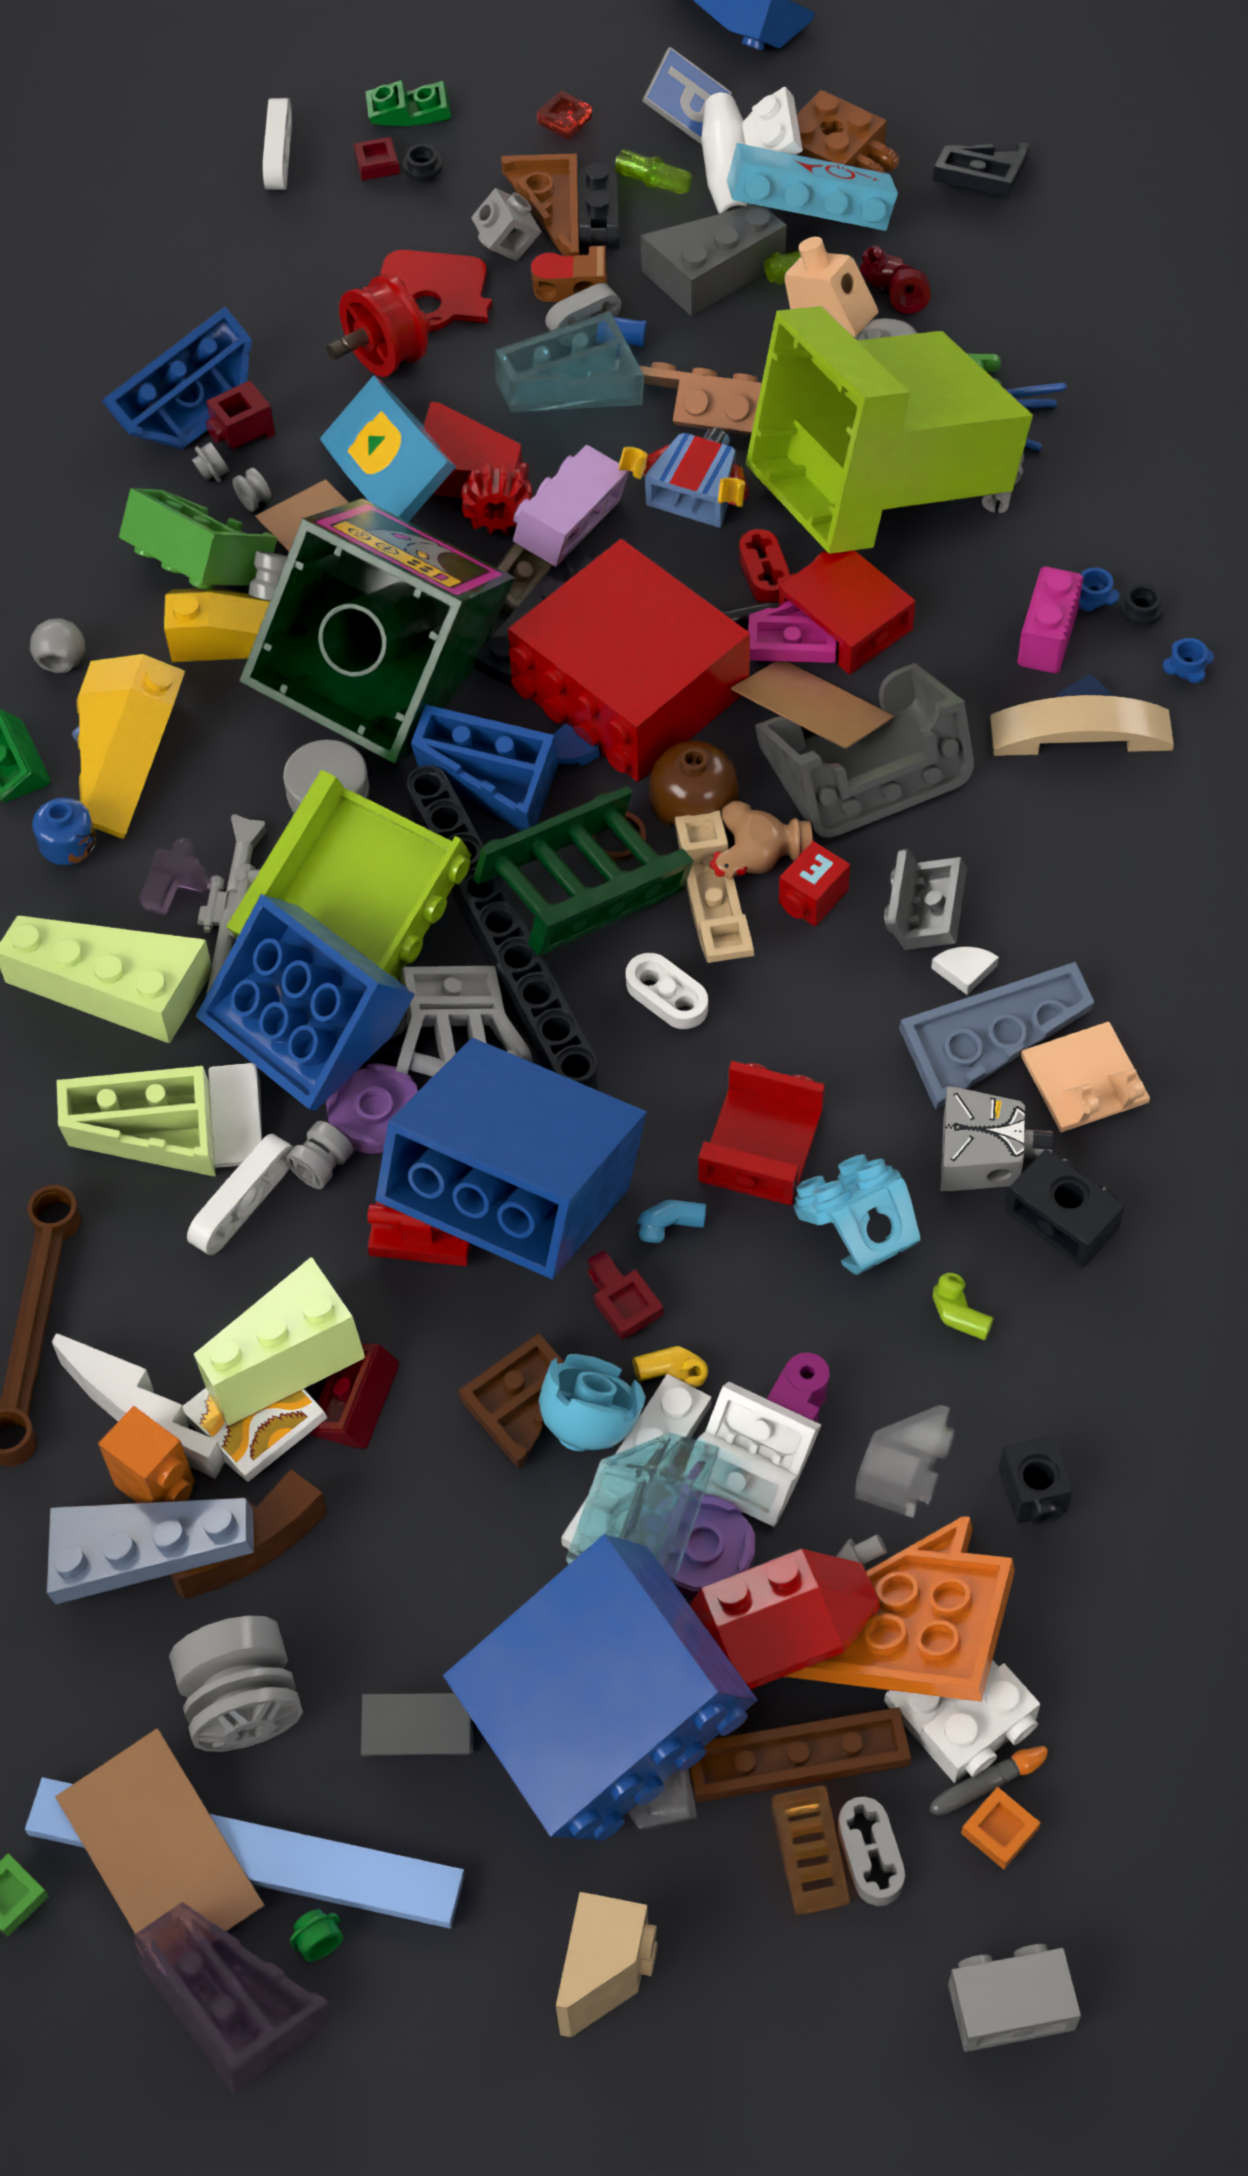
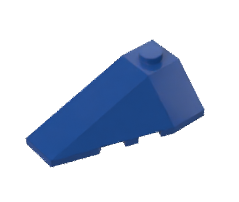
M693 0L727 30L742 36V45L759 51H763L765 45L780 49L807 26L815 15V12L790 0Z

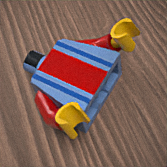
M710 428L707 430L704 438L687 433L679 434L670 445H666L649 455L635 447L623 448L618 470L632 471L633 476L637 479L645 477L647 506L721 528L728 503L743 507V502L749 496L744 469L736 464V450L728 446L730 442L729 436L719 428Z

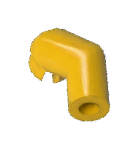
M673 1346L632 1358L634 1373L639 1382L660 1376L666 1377L669 1374L696 1388L702 1385L708 1376L706 1362L680 1346Z

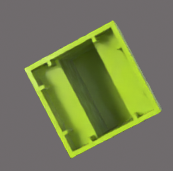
M822 306L776 311L745 465L829 554L873 548L882 510L1013 491L1033 415L943 331L856 340Z

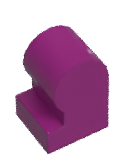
M808 1352L793 1356L781 1372L767 1400L818 1423L819 1407L825 1402L828 1393L829 1366L817 1354Z

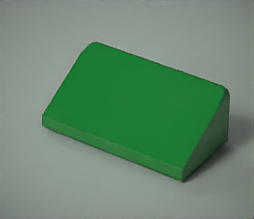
M1 709L0 801L5 803L42 789L52 783L24 722Z

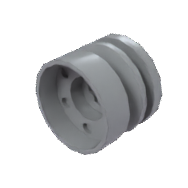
M248 1615L228 1618L206 1625L186 1635L174 1645L169 1654L178 1690L182 1696L188 1698L183 1706L187 1721L190 1723L188 1728L194 1747L198 1749L224 1752L246 1748L267 1741L285 1732L297 1723L303 1713L298 1693L294 1691L296 1686L292 1673L284 1669L288 1658L277 1621L271 1618Z

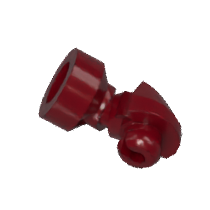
M871 246L864 251L862 255L863 263L859 270L866 282L881 292L884 289H889L890 301L896 310L912 314L921 311L927 306L931 297L930 283L923 272L905 264L902 258L886 254L880 246Z

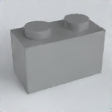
M1034 1944L1014 1951V1957L992 1961L990 1955H978L960 1961L958 1963L959 1968L952 1969L948 1987L964 2052L1074 2031L1076 2029L1081 2014L1063 1948L1048 1950L1045 1944Z

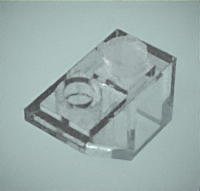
M938 1405L875 1431L857 1475L855 1498L914 1518L920 1501L929 1504L939 1475L931 1472L937 1456L946 1459L955 1433V1429L947 1427L950 1408Z

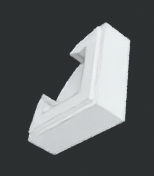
M957 947L946 950L934 957L931 968L968 995L998 966L999 957L980 948Z

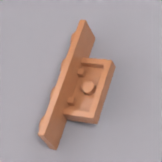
M653 362L651 367L640 366L639 376L643 384L678 389L673 415L674 425L707 430L719 428L724 432L751 436L762 384L758 382L757 377L740 373L734 374L733 379L717 377V372L705 368H693L692 373L676 371V366L663 362Z

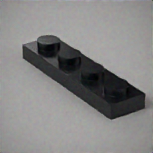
M576 546L557 567L553 566L481 648L475 657V668L511 687L512 674L508 628L598 556Z

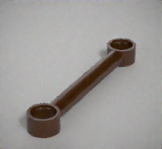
M48 1185L38 1189L31 1196L27 1205V1212L35 1230V1237L0 1401V1429L8 1425H20L26 1429V1434L18 1445L9 1449H0L1 1466L11 1467L24 1463L33 1455L37 1446V1435L29 1419V1412L64 1240L76 1233L81 1224V1212L74 1194L68 1188L61 1185ZM63 1203L71 1207L69 1214L59 1222L43 1223L38 1220L42 1210L49 1205Z

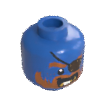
M60 797L44 803L34 814L32 822L33 832L39 851L47 861L56 865H72L87 858L95 848L96 833L90 812L82 802L73 798Z

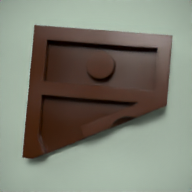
M539 1333L458 1390L459 1400L518 1469L526 1464L546 1425L541 1416L539 1397L549 1365L555 1358H557V1364L564 1363Z

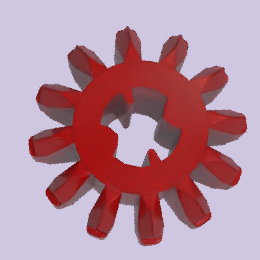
M487 461L483 467V472L472 469L469 480L464 482L462 486L461 498L463 499L462 511L464 517L471 518L473 529L486 526L489 537L495 529H501L508 536L511 526L517 527V523L514 522V515L519 505L525 499H532L533 488L531 482L524 480L521 468L509 472L508 466L504 462L500 469H494Z

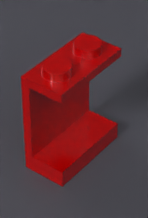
M855 550L832 554L823 551L810 565L798 573L790 574L779 586L778 604L780 606L784 602H792L839 642L838 666L849 675L913 630L916 601Z
M731 1061L728 1092L710 1143L703 1142L698 1157V1182L792 1206L797 1193L796 1186L800 1183L823 1112L825 1084L815 1082L804 1075L790 1076L770 1071L756 1063L743 1064Z

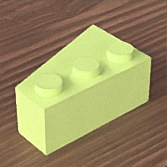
M203 1066L57 1080L58 1126L68 1146L216 1177L209 1081Z
M312 1257L194 1353L208 1394L227 1426L365 1358L352 1315Z

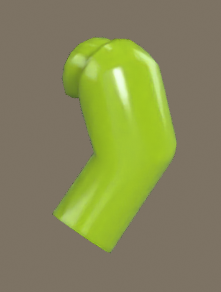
M955 1273L943 1274L939 1277L938 1284L933 1289V1300L942 1322L951 1328L985 1341L990 1332L994 1317L968 1307L963 1293L966 1284L961 1276Z

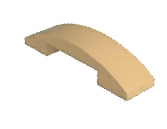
M1102 695L1064 696L1019 704L990 715L993 756L1038 755L1040 743L1126 741L1128 752L1172 751L1174 747L1169 709L1131 698Z
M720 810L702 815L675 817L679 850L683 848L694 860L686 881V887L697 934L707 963L754 956V948L746 915L742 914L734 878L729 880L724 876L718 877L714 874V870L709 867L715 852L723 853L728 850V842Z

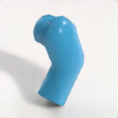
M665 1200L641 1212L637 1221L640 1224L638 1236L644 1242L660 1243L665 1237L664 1230L667 1226L681 1225L704 1228L707 1204Z

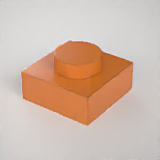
M997 1787L963 1825L961 1834L1004 1870L1039 1830L1041 1823Z

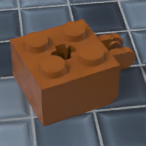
M820 90L797 113L803 149L797 155L885 173V170L892 172L899 165V157L895 150L885 145L887 120L823 90Z

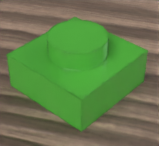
M9 1853L0 1861V1930L8 1937L49 1897L47 1892Z

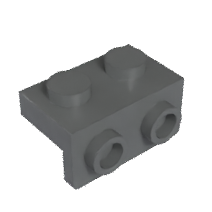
M909 849L898 851L896 867L892 869L890 876L892 886L890 905H887L885 908L884 919L887 930L894 934L904 950L956 943L967 874V866L961 857L918 863Z

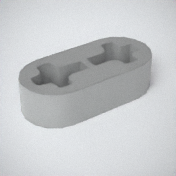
M606 283L593 285L556 303L546 316V326L559 341H572L595 330L598 314L606 315V312L609 311L612 313V316L616 317L621 309V299Z
M855 1797L846 1802L839 1814L837 1828L841 1846L858 1895L869 1904L875 1906L888 1905L894 1902L902 1892L905 1880L904 1865L883 1806L872 1798ZM863 1813L866 1821H876L871 1828L872 1844L865 1846L861 1831L859 1829H849L854 1824L855 1814ZM877 1857L883 1873H893V1876L889 1878L887 1889L880 1890L876 1882H866L865 1879H868L871 1874L870 1858Z

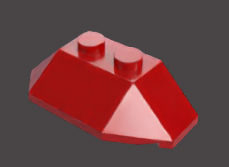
M799 1549L700 1589L690 1603L692 1610L750 1690L844 1653L864 1629L870 1616H874L881 1608L879 1599L862 1563L805 1549Z

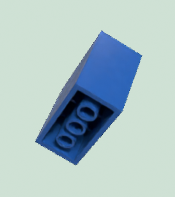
M472 1037L388 1121L375 1201L553 1280L629 1190L647 1111Z
M603 1534L443 1675L550 1837L597 1839V1841L605 1840L615 1834L625 1823L622 1817L637 1804L638 1806L646 1805L657 1798L666 1787L663 1781L677 1769L684 1771L699 1762L707 1752L704 1746L718 1734L721 1736L727 1735L741 1726L748 1717L745 1711L758 1701L648 1547L607 1534Z

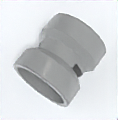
M256 551L254 565L257 568L256 578L250 581L248 595L271 600L288 556Z
M317 1121L308 1130L307 1140L304 1144L296 1145L288 1153L285 1160L288 1167L299 1179L313 1188L323 1189L333 1176L332 1170L335 1166L344 1164L353 1154L354 1149L349 1140L338 1129L327 1122Z

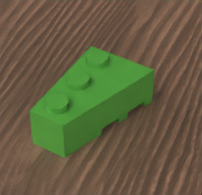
M130 488L119 538L135 546V553L148 558L158 559L162 562L161 567L173 573L184 574L189 577L191 585L206 590H213L215 585L250 586V581L256 578L257 568L254 565L256 551L274 553L278 537L267 532L263 534H247L241 531L243 523L229 518L227 525L208 516V508L164 490Z

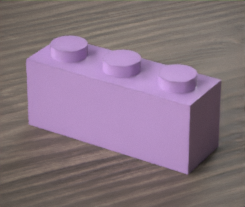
M586 444L574 457L569 455L564 460L558 473L553 478L547 477L542 482L537 494L531 500L525 499L519 505L514 515V522L517 523L513 542L557 567L621 500L629 471L618 470V462Z

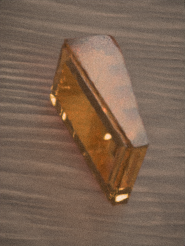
M817 1786L774 1795L772 1797L771 1809L795 1915L849 1905L850 1899L826 1786ZM817 1812L816 1817L791 1822L788 1820V1817ZM817 1832L822 1834V1840L793 1845L792 1837ZM827 1855L828 1863L798 1869V1860ZM832 1877L834 1886L803 1892L801 1883Z

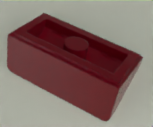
M361 1344L365 1354L364 1359L328 1376L318 1401V1405L325 1412L327 1419L309 1433L311 1436L353 1448H367L399 1367L398 1360L381 1344Z

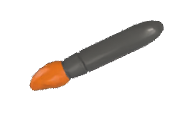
M1045 1746L1016 1751L1010 1759L999 1762L980 1772L974 1778L970 1777L945 1790L931 1802L930 1812L935 1815L948 1814L990 1793L997 1787L1003 1786L1004 1783L1007 1784L1018 1775H1027L1034 1772L1046 1760L1048 1749Z

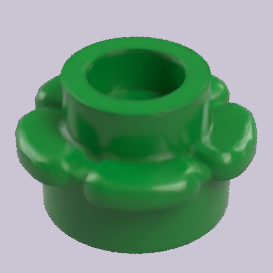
M320 1909L304 1914L293 1926L295 1932L290 1938V1945L294 1951L300 1952L307 1962L317 1961L326 1957L338 1948L343 1941L344 1936L338 1927L340 1917L336 1913L326 1915Z

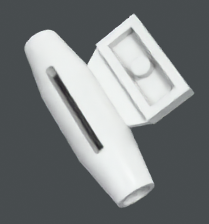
M786 87L772 95L766 96L758 104L752 107L753 111L744 121L735 99L730 94L716 93L706 100L701 141L708 188L719 214L753 205L732 200L728 188L727 177L737 143L794 155L803 151L794 96Z

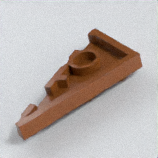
M577 153L501 156L502 173L515 191L530 204L531 213L563 256L579 255Z

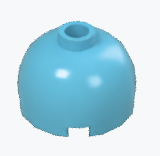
M569 1354L565 1362L557 1364V1358H555L549 1365L540 1392L539 1406L541 1416L549 1430L568 1449L574 1451H593L611 1448L626 1438L638 1421L646 1398L641 1385L634 1379L630 1387L626 1382L619 1379L622 1369L596 1357Z

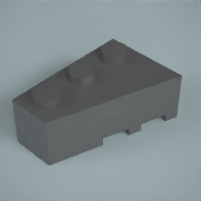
M755 204L641 235V272L690 316L697 314L785 262L786 224L765 206Z

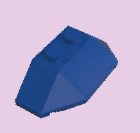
M223 307L106 396L101 402L129 435L183 450L208 431L206 420L210 418L206 401L247 382L252 339L229 310Z

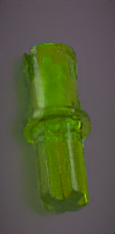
M625 148L621 150L622 155L617 156L615 163L616 172L641 180L646 187L654 188L659 186L678 194L687 193L690 189L692 181L690 172L663 163L661 157H645Z

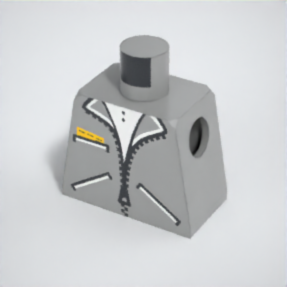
M947 1086L943 1117L940 1191L1011 1186L1021 1175L1023 1159L1035 1160L1045 1149L1052 1153L1053 1131L1024 1129L1025 1104L1021 1101Z

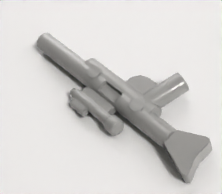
M236 814L231 816L236 845L227 891L220 892L223 890L225 880L218 875L212 876L208 886L210 889L207 906L200 907L197 921L199 925H203L205 933H210L213 926H220L207 993L237 940V937L226 926L261 870H256L250 863L253 849L266 834L265 822L249 820Z

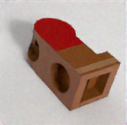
M605 246L589 247V255L561 256L556 253H544L537 256L531 264L534 295L543 302H560L599 283L607 284Z

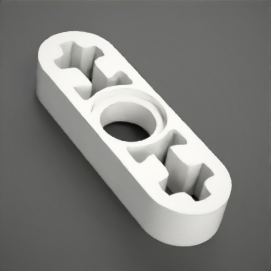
M273 98L268 101L263 152V180L266 190H286L292 132V112L289 98Z
M274 1134L264 1137L196 1215L187 1233L188 1242L208 1255H214L219 1252L287 1173L289 1167L285 1159L294 1146Z

